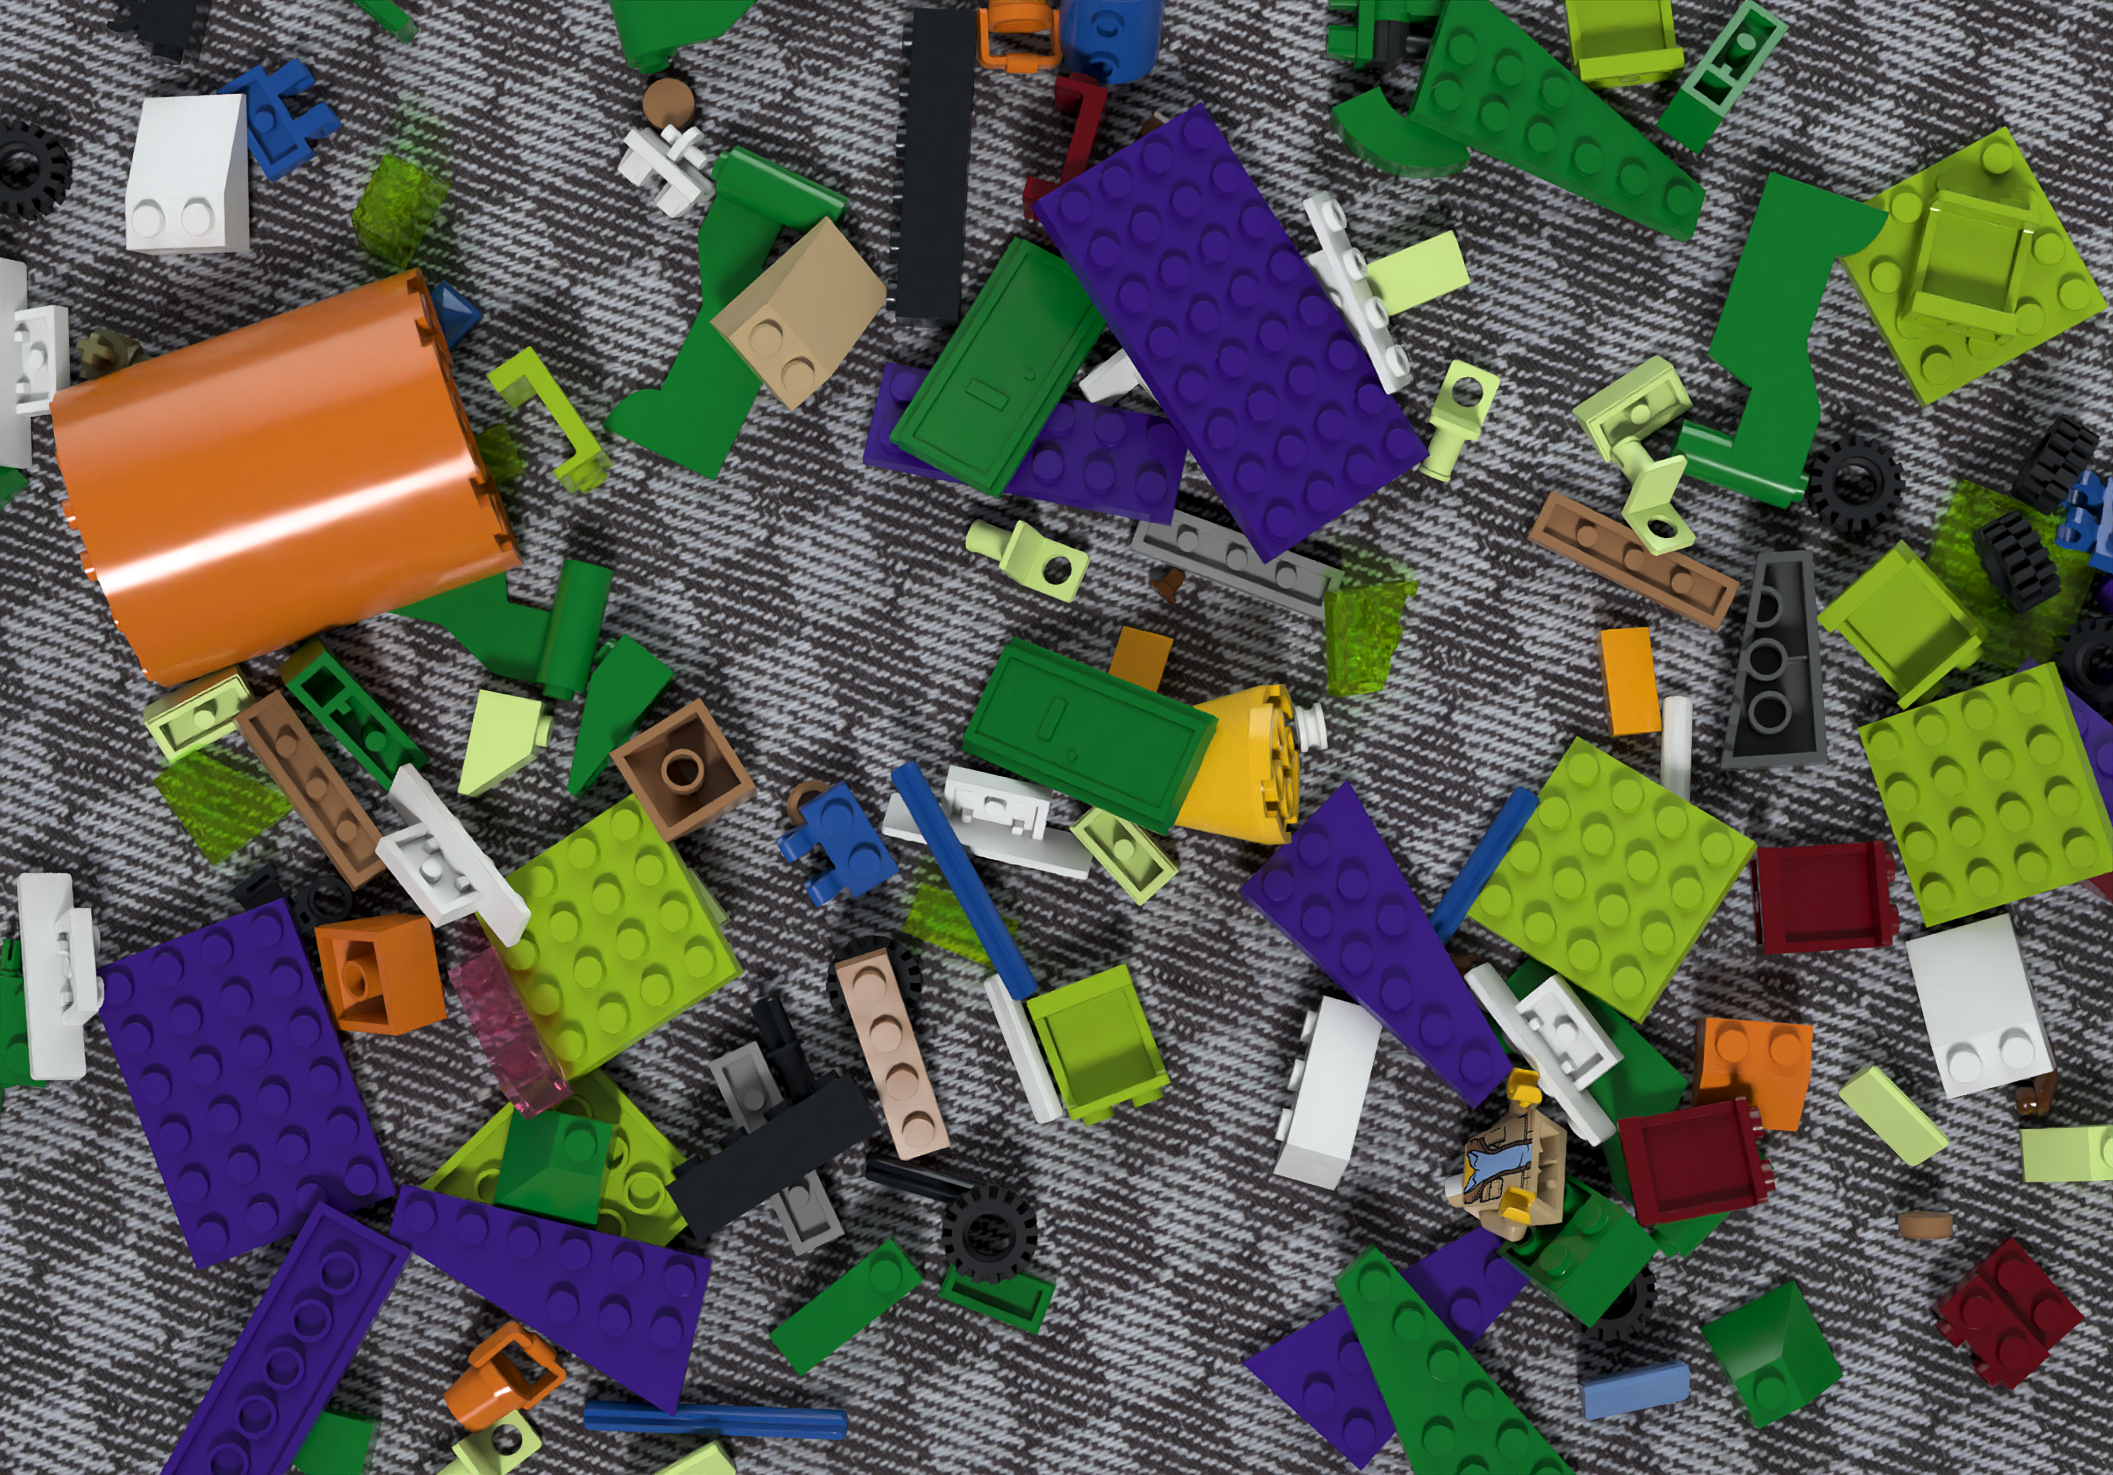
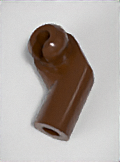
M2051 1042L2050 1046L2056 1062L2054 1042ZM2057 1066L2052 1072L2031 1077V1087H2019L2015 1090V1103L2019 1114L2029 1115L2036 1113L2038 1117L2050 1110L2059 1083Z

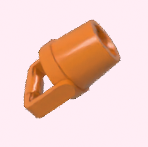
M989 0L988 10L986 8L977 9V50L980 65L987 69H1004L1005 73L1036 74L1038 69L1055 68L1063 59L1058 35L1060 9L1050 8L1048 0ZM1050 28L1051 56L1037 55V53L989 55L988 31L1000 34H1028L1045 31Z
M508 1322L471 1352L468 1358L471 1366L444 1393V1399L458 1422L471 1433L478 1434L514 1410L518 1411L521 1408L525 1410L531 1409L563 1383L566 1379V1371L562 1360L557 1356V1351L536 1332L527 1331L517 1322ZM513 1340L518 1342L521 1349L538 1364L550 1370L532 1386H529L527 1380L513 1361L500 1351Z

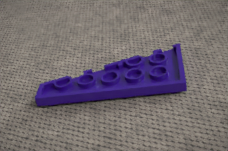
M1347 779L1291 836L1292 842L1290 844H1283L1240 888L1239 895L1466 1103L1476 1110L1507 1077L1513 1066Z
M409 1184L401 1185L389 1233L391 1239L672 1417L676 1416L714 1258L541 1216L500 1208L491 1204Z
M1482 1224L1447 1245L1434 1250L1407 1268L1398 1271L1467 1351L1529 1282L1528 1279L1496 1252L1507 1239L1485 1230ZM1342 1304L1304 1327L1298 1328L1284 1336L1283 1339L1262 1351L1256 1352L1241 1361L1245 1367L1360 1471L1363 1470L1395 1433L1387 1407L1380 1391L1377 1389L1367 1359Z

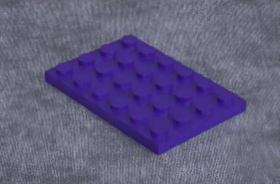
M287 897L264 904L96 969V976H100L104 984V1000L98 1012L197 1271L300 1232L318 1201L343 1214H347L399 1193L306 946L291 913Z

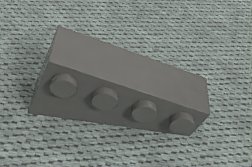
M1812 549L1758 553L1719 772L1825 765L1828 762Z

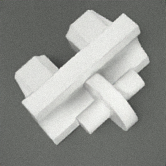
M669 124L661 133V136L665 139L663 140L650 127H646L641 132L637 129H632L623 140L629 146V149L617 168L619 172L637 186L645 185L655 171L664 177L668 182L655 197L654 201L671 218L681 217L696 202L710 200L715 193L716 186L698 171L709 160L698 149L704 138V133L694 126L684 134H681L673 125Z

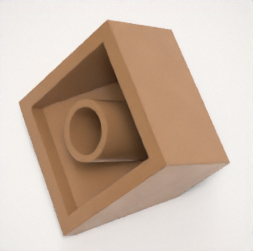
M700 697L609 753L665 843L672 842L716 821L758 794L756 785Z

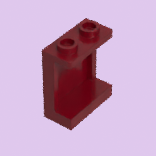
M1071 73L1069 78L1057 76L1054 85L1055 109L1078 116L1059 184L1032 176L1027 177L1022 195L1024 218L1040 222L1031 206L1040 198L1093 167L1108 115V89L1100 87L1101 82L1098 79L1081 73Z
M1884 840L1785 848H1757L1750 858L1749 868L1757 956L1878 948L1893 945L1892 936L1899 934L1900 920L1897 905L1890 904L1888 883H1892L1895 880V862L1892 851H1885Z
M1745 1095L1734 1097L1733 1100L1641 1118L1638 1115L1618 1119L1616 1122L1637 1223L1642 1228L1766 1205L1769 1202L1767 1192L1776 1190L1770 1160H1760L1755 1139L1764 1137L1758 1106L1748 1107Z

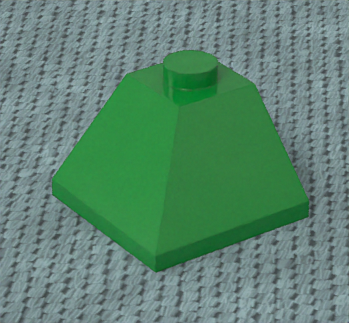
M516 1101L492 1206L596 1229L621 1124Z
M1794 1280L1699 1328L1747 1423L1758 1430L1807 1405L1844 1376Z

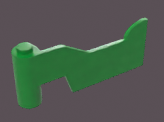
M736 145L731 153L723 150L717 158L711 173V179L717 181L715 188L717 196L698 233L703 300L699 314L661 390L643 389L630 394L611 411L602 425L604 429L714 482L763 383L714 328L710 321L765 272L763 268L784 225L806 235L827 216L840 230L851 202L850 198L739 145Z
M1530 957L1505 983L1519 1002H1521L1551 976L1557 974V972ZM1563 977L1625 1057L1586 1088L1615 1127L1618 1119L1638 1115L1641 1118L1675 1111L1688 1081L1610 1005ZM1479 1008L1505 1054L1515 1053L1504 1041L1501 1033L1502 1028L1491 1013ZM1616 1132L1609 1139L1602 1142V1147L1615 1190L1633 1206L1618 1132ZM1758 1150V1154H1759L1760 1160L1767 1159V1158ZM1731 1212L1653 1226L1649 1235L1660 1246L1658 1250L1668 1259H1671L1677 1253L1685 1260Z

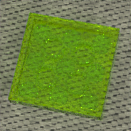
M1961 479L1955 488L1925 564L1989 631L1984 641L1980 644L1981 648L1985 651L1980 658L2013 672L2029 656L2039 665L2049 663L2052 660L2053 652L2063 650V648L2056 645L2059 636L2068 634L2066 629L2076 623L2097 568L2088 566L2089 553L2065 549L2054 543L2056 528L2059 523L2064 524L2065 520L2051 514L2044 516L2022 502L1966 479ZM2011 510L2019 512L2023 519L2026 518L2031 523L2032 531H2037L2040 535V542L2043 547L2046 546L2051 554L2048 557L2055 563L2058 570L2055 573L2061 580L2059 585L2061 592L2023 614H2017L2014 609L2011 610L2007 606L2006 600H2002L1999 597L1996 586L1990 584L1987 579L1989 577L1988 573L1982 570L1980 566L1981 558L1975 554L1973 548L1975 544L1972 542L1973 531ZM2055 662L2056 668H2058L2059 662Z

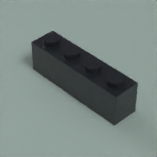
M835 1069L831 1070L808 1085L812 1092V1095L794 1106L788 1097L762 1114L767 1123L749 1134L746 1128L742 1126L716 1142L721 1152L704 1163L699 1154L671 1170L676 1180L665 1186L698 1242L884 1127L851 1072L839 1077Z

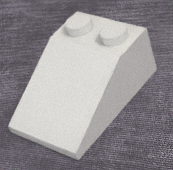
M245 94L144 98L125 194L126 250L149 255L250 252L247 108Z
M2010 913L1905 942L1931 1047L1947 1099L2054 1071L2057 1065Z

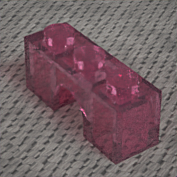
M494 945L447 971L503 1094L526 1120L574 1094L557 1057L536 1028L526 1007L528 1003L509 967Z

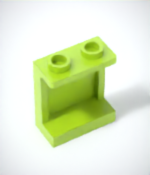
M1563 0L1572 74L1591 91L1679 79L1685 69L1683 47L1677 48L1670 0Z
M1948 186L1946 190H1939L1928 202L1901 321L1999 345L2006 344L2016 335L2020 316L2014 313L2033 232L2040 226L2042 214L2029 211V204L2016 199L2001 198L1998 200V203L1979 199L1977 191L1962 186Z
M531 346L486 375L496 391L513 410L536 394L544 402L576 449V454L552 471L570 494L579 489L583 494L588 493L608 479L609 476L606 471L614 466L613 462Z
M1902 539L1827 604L1817 616V620L1829 633L1837 629L1899 695L1896 703L1903 710L1909 707L1915 700L1920 706L1926 705L1945 687V684L1940 679L1954 667L1962 673L1974 664L1985 653L1980 644L1989 633Z
M1125 963L1026 1001L1071 1121L1082 1117L1084 1125L1087 1127L1115 1116L1112 1105L1132 1099L1136 1108L1164 1097L1161 1087L1170 1084L1171 1081Z

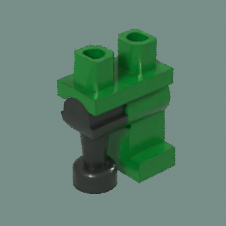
M1328 0V9L1352 10L1355 13L1354 26L1328 25L1325 57L1341 61H1351L1352 71L1365 72L1368 69L1383 72L1390 71L1400 65L1403 60H1425L1433 37L1410 34V24L1437 26L1445 0Z

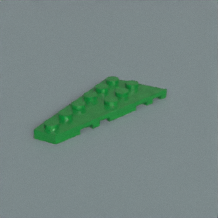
M1445 0L1406 117L1407 119L1682 243L1693 237L1706 195L1705 189L1490 1Z
M1370 1244L1332 1279L1354 1334L1359 1340L1377 1389L1380 1391L1387 1407L1389 1418L1413 1475H1576L1377 1247Z

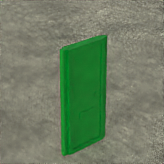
M1017 237L1013 239L890 434V442L898 445V448L976 490L1000 499L1107 325L1065 260L1025 239L1021 240Z
M1013 636L1009 645L1006 644L964 733L962 738L964 742L960 750L1162 836H1166L1169 827H1173L1200 769L1208 746L1217 731L1215 727L1219 718Z

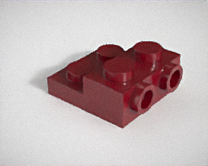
M2013 1237L2005 1238L1930 1307L1940 1318L1934 1325L1941 1335L1955 1348L1963 1344L1976 1358L1970 1365L1977 1375L1992 1389L1999 1384L2002 1388L2010 1391L2051 1355L2048 1351L2085 1318Z

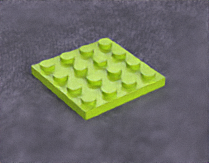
M2006 126L1863 202L1869 206L1890 212L1880 233L1864 250L1850 257H1837L1921 408L1928 406L2109 307ZM1948 186H1962L1978 192L1979 199L1996 203L2001 198L2020 200L2030 205L2029 211L2042 214L2040 226L2033 232L2014 313L2020 316L2016 335L2004 345L1901 321L1928 202L1939 190H1946Z
M2054 661L1857 728L1926 928L2113 871V827Z
M1577 736L1537 797L1540 799L1539 805L1466 913V916L1641 1025L1758 846L1755 841Z
M634 793L504 878L511 888L523 898L531 912V917L518 944L506 947L479 912H474L564 1083L573 1084L744 973L674 842H664Z
M551 1061L420 1186L421 1188L492 1205L515 1102L519 1101L621 1124L598 1227L596 1229L586 1228L666 1247L688 1226L665 1186L676 1180L671 1170L688 1159L600 1066L572 1084L563 1082L553 1061Z

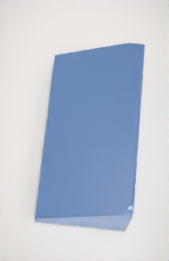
M1679 1359L1581 1379L1577 1386L1584 1417L1587 1420H1593L1685 1400L1689 1396V1366Z

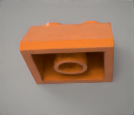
M395 913L314 927L328 1005L338 1030L398 1036L447 1018L444 1003L445 989L440 979L435 953V935L431 928L430 920L426 915Z
M1710 1017L1697 1018L1691 1108L1733 1100L1734 1097L1745 1095L1748 1107L1758 1106L1763 1129L1798 1131L1810 1081L1813 1025Z

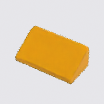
M1123 626L1108 674L1157 693L1174 639Z
M1649 627L1609 629L1597 632L1595 635L1609 738L1662 731Z

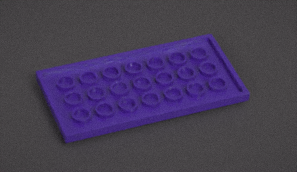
M1201 102L1040 198L1031 206L1264 565L1430 456V453L1393 396L1386 394L1376 370Z

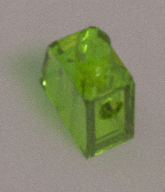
M387 153L383 157L351 217L358 244L405 269L452 183L406 158Z

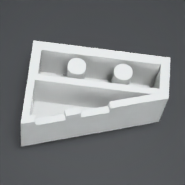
M1323 996L1317 1012L1307 1011L1300 1041L1306 1042L1308 1045L1304 1060L1295 1059L1290 1074L1287 1090L1294 1091L1295 1093L1290 1110L1283 1108L1279 1118L1275 1139L1280 1140L1281 1145L1273 1174L1330 1190L1336 1188L1350 1160L1382 1025L1362 1006Z

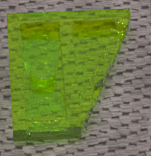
M1400 579L1324 591L1328 695L1346 697L1382 691L1384 689L1391 669V656L1394 650L1398 648L1404 631V627L1397 624L1407 596L1414 598L1418 590L1417 580Z
M196 750L152 780L211 865L216 867L295 811L285 796Z

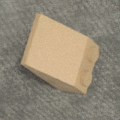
M826 216L718 313L710 323L772 395L793 412L833 375L885 303L887 287Z

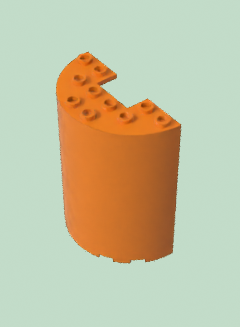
M420 267L61 389L55 393L53 402L49 403V409L52 416L57 448L55 456L69 496L68 499L62 500L63 512L70 528L73 531L80 530L86 550L80 552V558L87 577L91 582L99 580L110 605L114 623L119 632L124 633L131 648L138 657L143 673L149 682L155 680L161 686L169 688L311 639L316 634L320 636L525 565L491 467L484 464L450 369L455 367Z

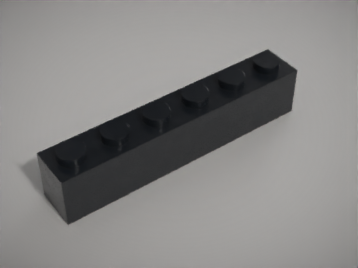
M914 8L913 24L904 23L902 55H911L910 75H900L899 106H908L907 126H897L896 157H905L904 177H894L893 208L902 209L901 228H891L889 249L890 260H899L897 280H888L886 310L895 311L897 326L957 330L960 325L977 49V11Z

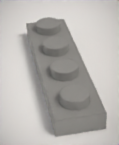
M1177 509L1174 511L1171 526L1140 520L1129 548L1130 551L1324 623L1328 619L1345 573L1342 570L1288 550L1264 565L1244 534Z
M758 1041L747 1044L708 1063L737 1128L744 1126L749 1134L767 1123L762 1115L764 1112L785 1100ZM817 1169L770 1197L796 1257L846 1233Z

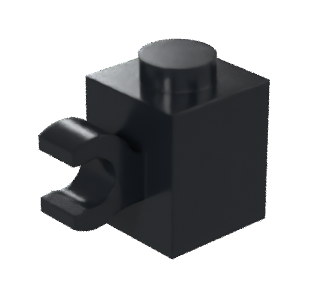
M112 0L118 7L129 8L131 11L129 19L123 23L107 22V28L112 33L125 38L137 34L136 39L148 52H151L150 58L158 62L170 65H181L182 59L199 62L212 5L210 0H145V2L139 0Z

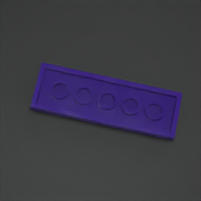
M886 362L863 453V463L865 465L967 485L898 448V445L889 441L890 434L930 370ZM1062 397L1003 493L1171 526L1188 447L1169 418Z
M318 1201L159 1475H287L414 1253L325 1203Z

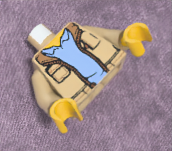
M1513 1068L1507 1079L1506 1093L1507 1097L1511 1099L1508 1112L1489 1130L1468 1141L1465 1146L1464 1173L1449 1177L1445 1182L1446 1197L1452 1206L1456 1208L1463 1206L1464 1210L1481 1221L1482 1227L1485 1230L1512 1242L1522 1239L1528 1226L1562 1222L1567 1131L1536 1110L1537 1105L1542 1101L1541 1090L1536 1087L1540 1073L1520 1068Z

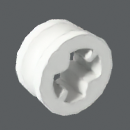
M1320 702L1313 703V707L1310 710L1302 709L1301 705L1294 706L1295 727L1301 753L1308 752V748L1312 745L1319 746L1320 750L1327 749L1326 727Z

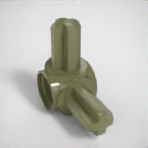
M95 328L87 340L79 338L76 346L81 351L80 360L82 368L79 378L85 381L152 359V357L143 354V347L140 346V342L102 328Z

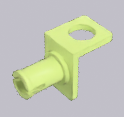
M1459 359L1452 361L1429 417V422L1436 427L1428 447L1430 456L1420 464L1419 471L1435 479L1449 482L1451 472L1465 440L1478 441L1482 424L1500 384V377ZM1472 377L1480 382L1483 388V396L1479 403L1466 407L1461 406L1455 401L1452 389L1459 379Z
M1630 436L1618 442L1613 447V453L1610 454V458L1633 485L1621 515L1652 555L1658 556L1692 546L1696 536L1670 503L1687 465L1685 457L1678 455L1654 462L1637 437ZM1655 520L1663 521L1674 529L1675 536L1672 538L1659 537L1650 531L1648 523Z
M977 519L971 525L965 542L966 549L969 551L978 552L1000 561L999 569L1020 585L1067 603L1074 600L1091 560L1090 556L1085 552L1045 538L1028 523L1021 520L1017 522L1012 533L988 524L984 520ZM1055 557H1066L1072 567L1069 578L1064 583L1058 585L1048 583L1044 575L1047 563Z
M514 1410L480 1433H471L455 1444L452 1449L458 1457L436 1475H505L543 1445V1441L521 1411ZM502 1424L515 1426L522 1435L521 1447L514 1454H502L494 1447L492 1438L494 1431Z

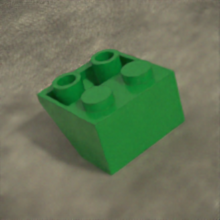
M1565 1171L1562 1222L1528 1226L1522 1239L1513 1242L1506 1240L1496 1252L1560 1308L1591 1329L1657 1252L1660 1246L1626 1210Z

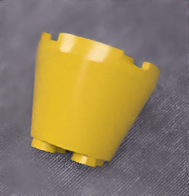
M1283 684L1259 685L1191 706L1219 718V721L1215 727L1217 731L1208 746L1200 769L1174 825L1265 845L1290 844L1292 842L1291 832H1286L1287 824L1298 823L1300 757L1299 749H1295L1292 728L1286 726L1285 719H1293L1294 715L1292 701L1287 688Z

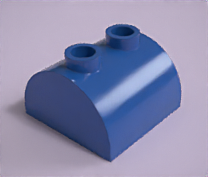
M1061 0L1058 21L1059 43L1063 54L1061 62L1071 72L1089 75L1105 84L1127 83L1145 76L1154 68L1158 60L1166 0Z

